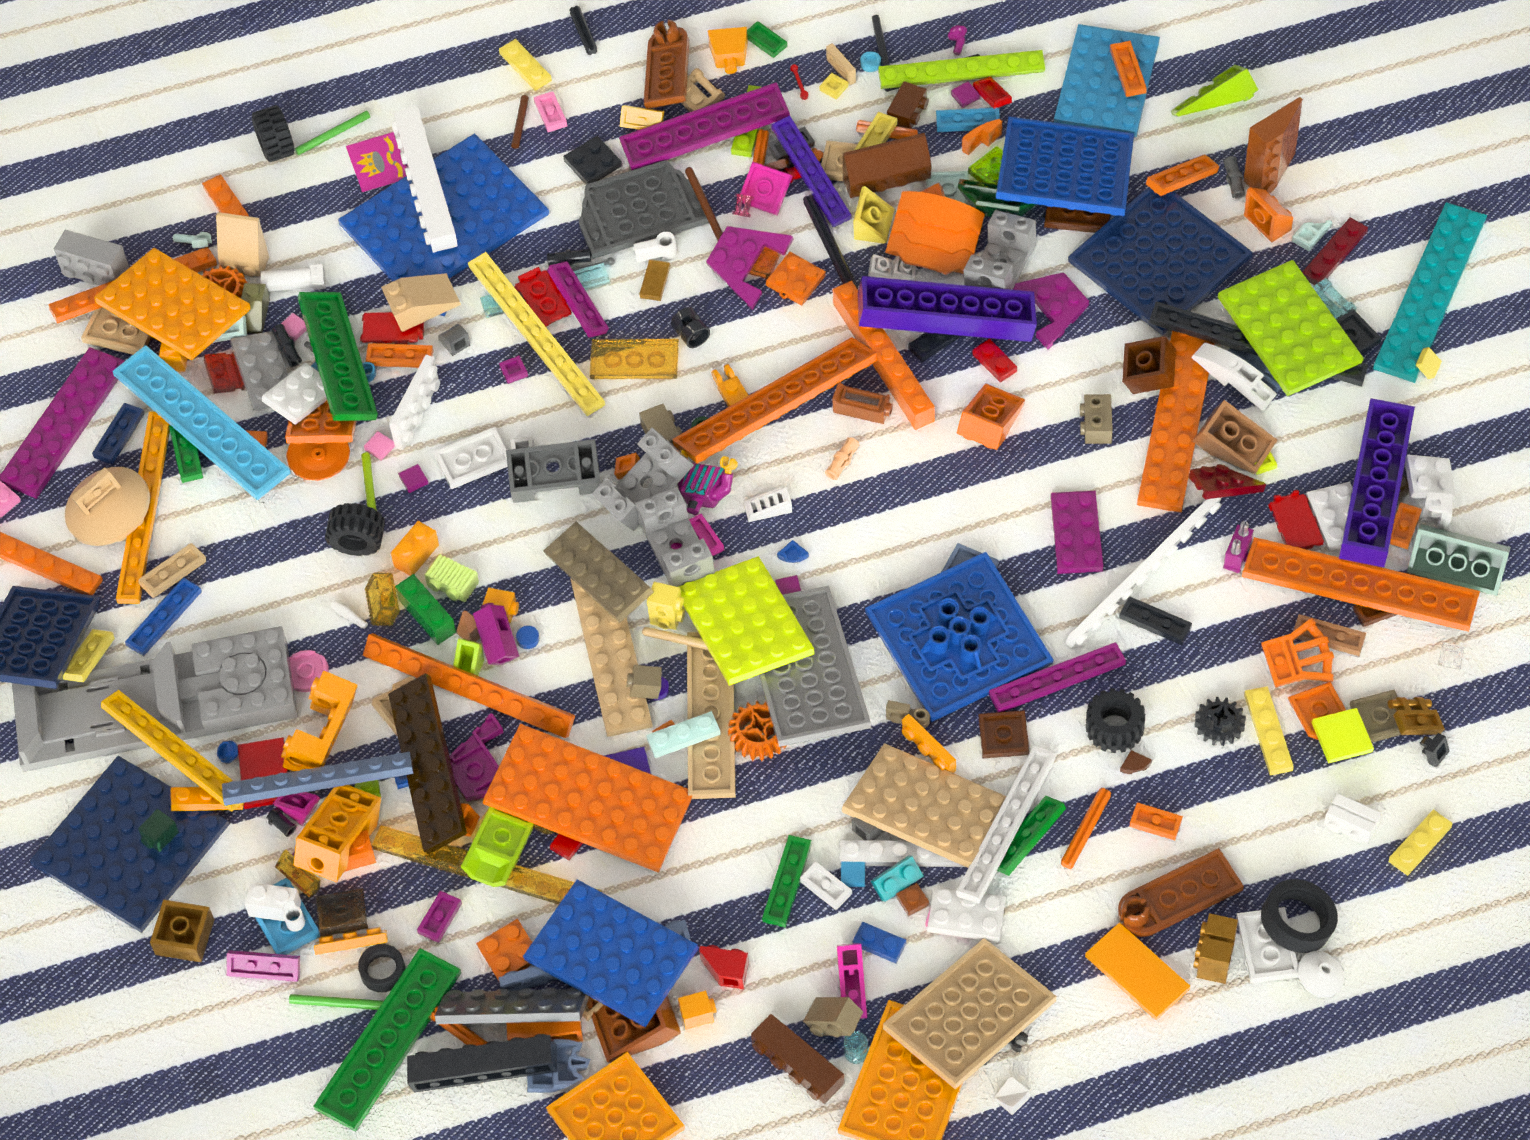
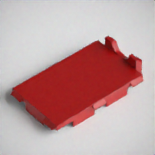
M538 266L518 276L519 283L515 284L514 288L521 294L522 298L545 327L563 317L572 315L566 300L559 289H557L548 271L544 270L541 272Z
M393 312L364 313L362 315L363 332L360 335L362 343L387 344L394 342V344H408V342L417 343L418 337L419 340L424 338L425 322L402 332Z
M1294 490L1286 496L1274 495L1273 502H1270L1268 507L1273 512L1277 529L1281 534L1284 544L1308 550L1312 549L1315 545L1316 547L1324 545V540L1317 526V519L1313 516L1309 507V500L1306 495H1299V490Z

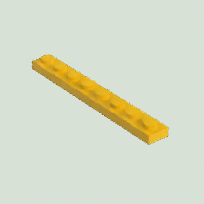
M117 690L101 701L102 709L224 805L222 784L232 782L231 778L120 690ZM243 803L227 805L225 807L232 812Z

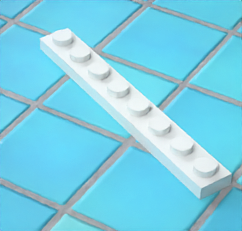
M1033 746L979 847V852L957 889V897L980 903L1056 759L1054 752Z

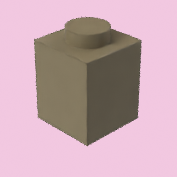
M634 665L632 674H627L626 687H630V697L658 699L661 689L662 667Z

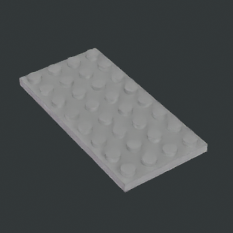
M829 585L784 594V599L814 647V654L759 674L779 747L871 728V721Z

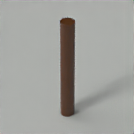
M522 95L511 143V147L514 149H518L520 146L529 101L527 95Z

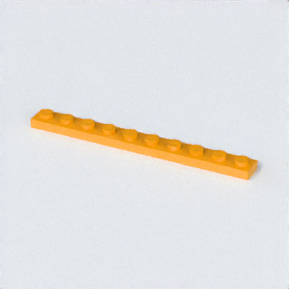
M149 412L138 471V474L148 485L150 504L143 523L126 538L116 595L117 603L140 604L143 588L139 585V578L144 576L146 572L170 433V424L156 412Z

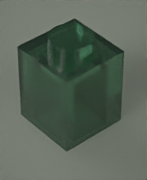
M156 809L138 828L142 837L140 841L147 848L151 849L153 847L158 852L179 833L175 821L159 809Z

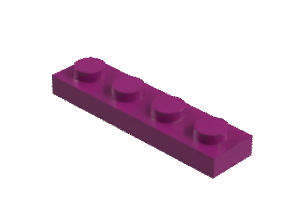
M563 262L550 265L547 270L587 336L590 338L606 334L609 330L607 324L569 263Z

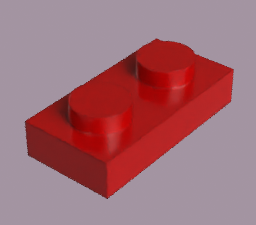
M991 339L973 349V356L1000 383L1017 372V366Z

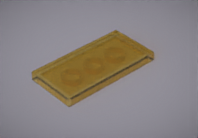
M592 339L590 379H677L679 339Z

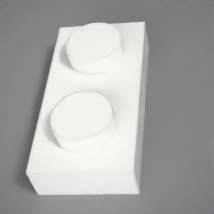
M817 862L800 877V882L835 910L852 895V889Z

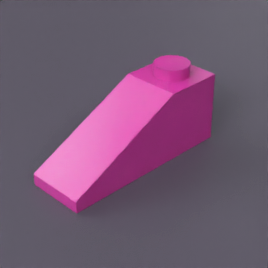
M861 943L837 945L841 997H849L863 1011L860 1019L867 1018Z

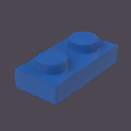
M863 921L852 941V944L861 943L862 950L897 964L907 944L906 939Z

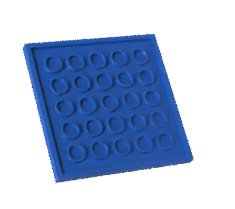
M1009 117L996 199L1024 202L1026 204H1039L1048 207H1061L1070 210H1083L1092 213H1105L1113 216H1125L1134 133Z

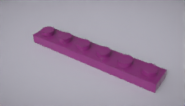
M1114 642L989 690V696L997 712H1004L1126 665V659L1117 643Z

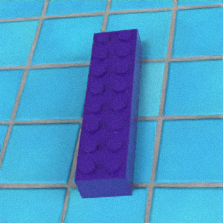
M862 276L858 290V321L860 327L1031 342L1037 325L1035 296L1032 291Z
M1370 398L1339 559L1385 567L1415 406Z

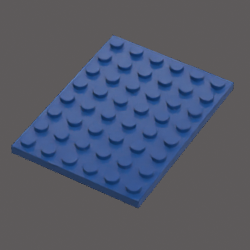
M474 133L433 159L454 227L457 247L433 252L431 244L426 245L423 233L427 231L426 228H421L419 216H422V214L416 211L414 200H417V196L412 197L409 184L413 183L412 180H407V176L340 217L338 222L392 282L405 277L445 273L450 279L467 268L468 262L485 252L489 254L548 216L549 209Z

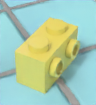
M654 581L651 588L654 593L647 598L650 624L662 629L676 630L679 622L682 623L685 617V609H683L684 598L681 597L680 588Z

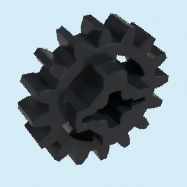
M1216 697L1215 702L1207 699L1206 706L1203 704L1199 705V711L1195 713L1194 727L1198 728V735L1204 734V742L1211 739L1213 746L1217 741L1220 742L1221 746H1224L1225 741L1233 744L1234 737L1237 739L1241 738V733L1245 731L1246 716L1242 715L1243 708L1236 709V701L1229 704L1227 697L1224 701H1220L1219 697ZM1221 717H1223L1222 722H1220V724L1217 725Z

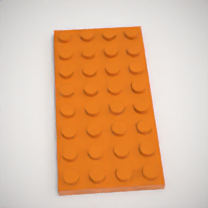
M520 724L485 794L483 804L659 873L691 803L692 796L688 795V789Z

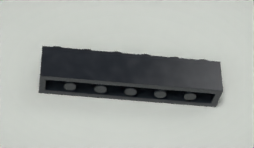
M537 1034L532 1038L525 1039L515 1037L505 1042L489 1041L484 1045L478 1046L468 1044L457 1049L442 1048L437 1052L430 1053L420 1051L415 1053V1055L407 1056V1084L414 1093L558 1072L557 1044L551 1035Z

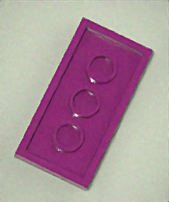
M1096 490L1051 493L1057 574L1103 572Z

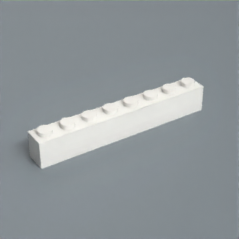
M418 106L393 112L395 120L391 121L393 132L399 135L396 137L398 149L403 148V152H400L403 165L407 164L408 168H405L407 180H412L413 183L409 184L412 197L417 196V200H414L417 213L421 212L422 216H419L421 228H426L427 231L423 233L426 245L431 244L433 252L457 247L454 227Z

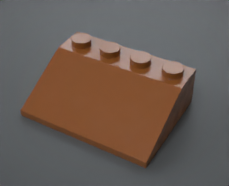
M1301 97L1250 127L1244 172V182L1249 187L1263 189L1271 193L1280 182L1296 153L1303 102Z
M668 995L646 1027L606 1005H603L597 1013L594 1011L591 1016L608 1063L613 1062L626 1052L631 1056L663 1045L681 1034ZM590 996L587 1002L589 1011L599 1002Z

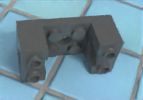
M595 439L506 450L510 493L513 503L535 501V492L578 487L580 495L592 494L601 484ZM549 463H558L559 469L556 472L548 471L547 466Z

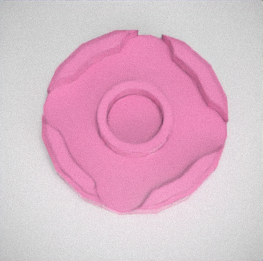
M299 651L289 657L295 691L311 692V686L315 677L320 678L323 670L329 672V666L325 657L317 654L315 651Z

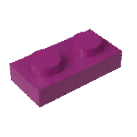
M440 891L417 928L418 934L439 943L461 907V899Z

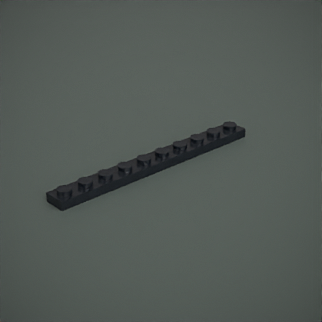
M1160 302L1155 303L1149 324L1258 356L1237 325ZM1358 364L1330 378L1362 387L1368 364Z

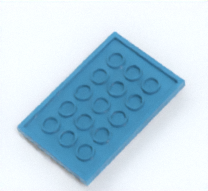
M1078 24L1054 123L1134 133V137H1137L1160 37ZM1131 41L1147 87L1145 94L1125 96L1110 52V44Z

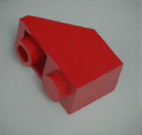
M715 945L700 946L701 962L719 986L744 989L749 966L748 953L740 949H720Z

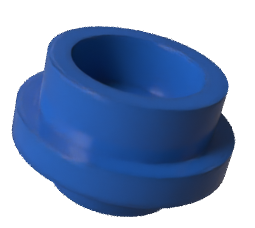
M223 741L217 749V757L223 763L229 764L238 756V745L236 742Z

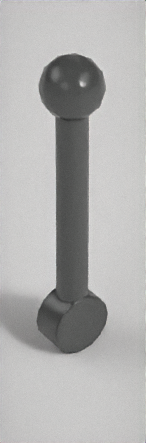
M610 257L606 261L583 267L575 266L572 270L575 275H578L581 271L596 267L612 266L615 264V259Z

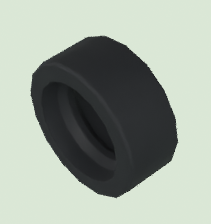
M376 944L367 948L358 961V971L363 984L369 990L375 992L391 991L406 969L401 952L389 944ZM380 957L392 958L396 963V969L389 977L375 979L369 975L368 966L375 959Z

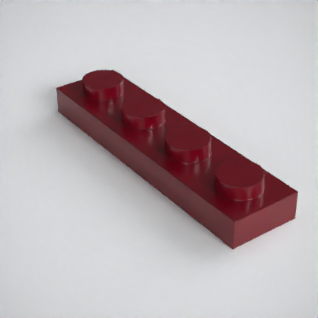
M1349 217L1302 272L1309 283L1320 288L1365 236L1368 227Z

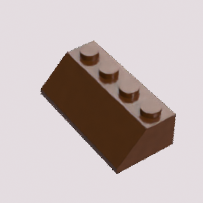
M925 133L843 153V181L850 198L859 197L861 188L864 186L874 193L894 187H902L914 182H922L931 178L932 164Z

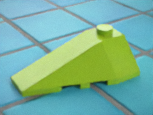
M1233 65L1213 78V84L1201 87L1198 90V96L1188 97L1170 112L1172 115L1179 117L1242 100L1247 101L1254 97V93L1259 89L1247 68Z

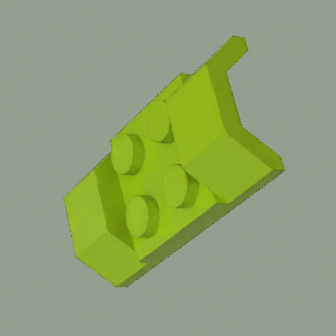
M489 807L461 868L471 879L491 887L506 885L533 830L534 824Z

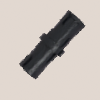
M590 248L573 251L566 249L565 252L547 253L548 266L568 262L570 266L577 263L592 262Z
M283 324L274 326L275 328H272L271 332L279 344V351L283 352L290 367L299 365L298 362L301 363L302 359L295 348L294 340L290 339Z

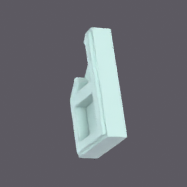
M1326 220L1325 223L1316 224L1313 222L1304 223L1292 236L1291 241L1310 251L1332 227V221Z

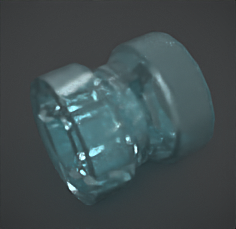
M854 1031L851 1036H845L844 1056L847 1061L853 1064L864 1062L868 1053V1039L863 1033Z

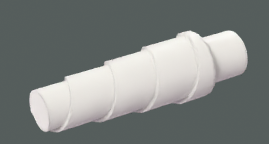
M337 600L331 603V607L341 617L351 621L360 628L365 629L368 626V623L345 603H340Z

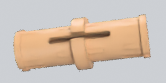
M852 437L846 439L842 448L834 454L832 463L825 471L827 477L832 480L838 479L842 470L850 464L852 455L860 446L857 440Z

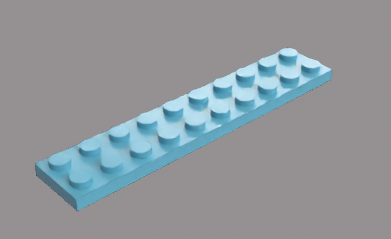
M146 345L113 370L114 376L257 501L291 474L290 469Z

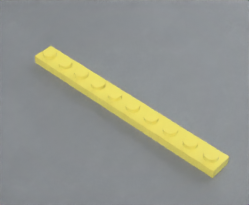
M485 252L468 262L471 271L585 415L589 416L605 406L603 398L490 256Z

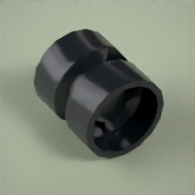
M691 307L678 311L671 320L672 328L681 336V339L689 348L693 349L701 346L710 336V329Z

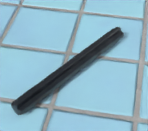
M813 195L805 196L803 203L842 283L845 284L852 281L858 289V285Z

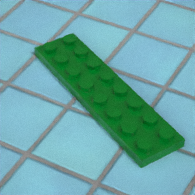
M299 292L298 302L333 421L376 420L378 413L341 292Z
M419 948L313 1105L314 1110L356 1132L431 1020L432 1012L435 1011L436 1007H439L443 996L451 990L461 975V969Z

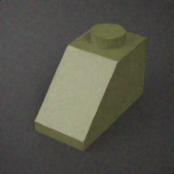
M244 283L241 299L248 302L251 309L244 315L246 316L247 333H263L270 301L266 284Z

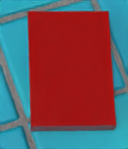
M284 737L239 744L238 755L241 780L288 773V769L283 767L284 758L281 757L285 744ZM278 797L245 802L243 806L244 809L274 805L273 803Z

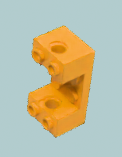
M324 670L320 678L315 677L308 698L312 700L310 709L328 716L327 725L323 727L319 738L298 729L295 730L293 736L288 735L281 755L284 758V768L291 771H300L325 765L353 704L357 684Z
M349 785L334 787L297 836L293 866L337 882L347 869L349 849L359 833L368 830L370 837L377 827L381 797Z

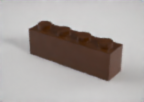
M770 1014L751 1033L753 1049L760 1055L765 1054L770 1058L771 1064L776 1069H783L788 1073V1077L794 1084L798 1086L801 1084L806 1088L808 1095L815 1101L819 1099L823 1104H826L845 1084L844 1073L774 1015Z

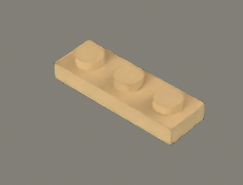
M190 543L139 578V585L152 598H155L204 564L206 556Z

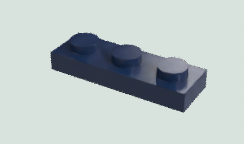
M123 403L92 452L93 457L113 465L145 415L144 410Z

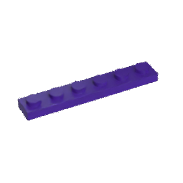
M791 116L771 124V129L832 228L851 220V213Z

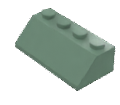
M1420 524L1407 572L1497 596L1511 547Z

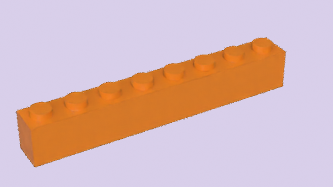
M850 281L832 289L834 307L855 339L877 353V361L872 363V365L913 428L917 430L935 422V406L883 328L859 326L858 289L854 283Z

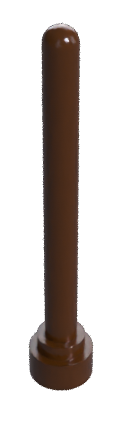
M687 167L685 169L687 178L718 241L723 232L693 168Z

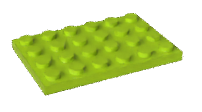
M1293 260L1218 293V299L1287 397L1361 364L1364 359Z

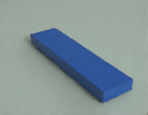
M183 577L125 641L126 646L144 657L202 593L201 588Z

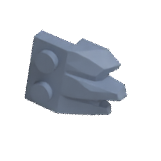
M553 1039L557 1044L558 1072L526 1076L527 1093H553L582 1080L583 1077L578 1072L587 1070L591 1059L576 1054L580 1052L583 1043L569 1039Z

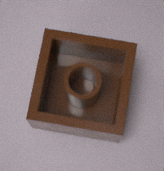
M1162 336L1125 343L1122 382L1132 394L1174 387L1176 349L1168 338Z

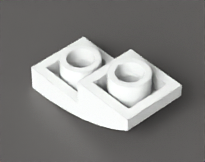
M873 254L868 276L913 281L916 266L904 264L899 256L891 260Z

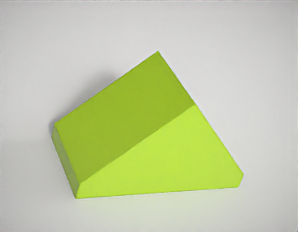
M458 638L453 666L478 676L485 660L481 643Z

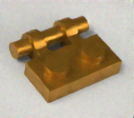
M1397 697L1388 701V708L1397 710L1393 716L1401 735H1436L1437 733L1441 734L1445 730L1437 710L1428 709L1432 706L1430 699H1424L1423 697H1414L1413 699Z

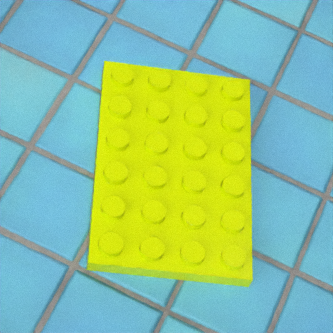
M759 556L716 571L715 574H709L701 579L678 586L681 591V597L684 598L683 606L728 685L738 683L814 654V647Z

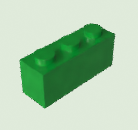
M414 574L395 586L398 600L437 645L456 633L453 618Z

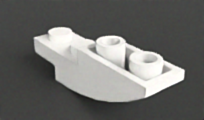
M1204 343L1191 357L1224 386L1229 382L1261 411L1277 395L1276 392L1261 380L1264 375L1260 371L1225 349Z

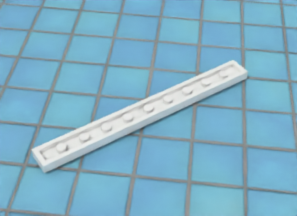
M1222 498L1205 500L1069 634L1065 644L1071 649L1076 644L1081 646L1089 637L1087 633L1091 629L1096 631L1103 624L1104 620L1102 618L1106 614L1111 616L1119 608L1118 603L1122 599L1126 601L1134 593L1132 589L1136 585L1140 587L1149 578L1147 574L1151 570L1156 572L1164 563L1162 559L1165 556L1170 558L1177 551L1178 547L1176 545L1180 541L1185 543L1192 536L1193 533L1191 531L1195 527L1199 529L1207 521L1206 516L1209 513L1213 515L1222 506L1219 503Z

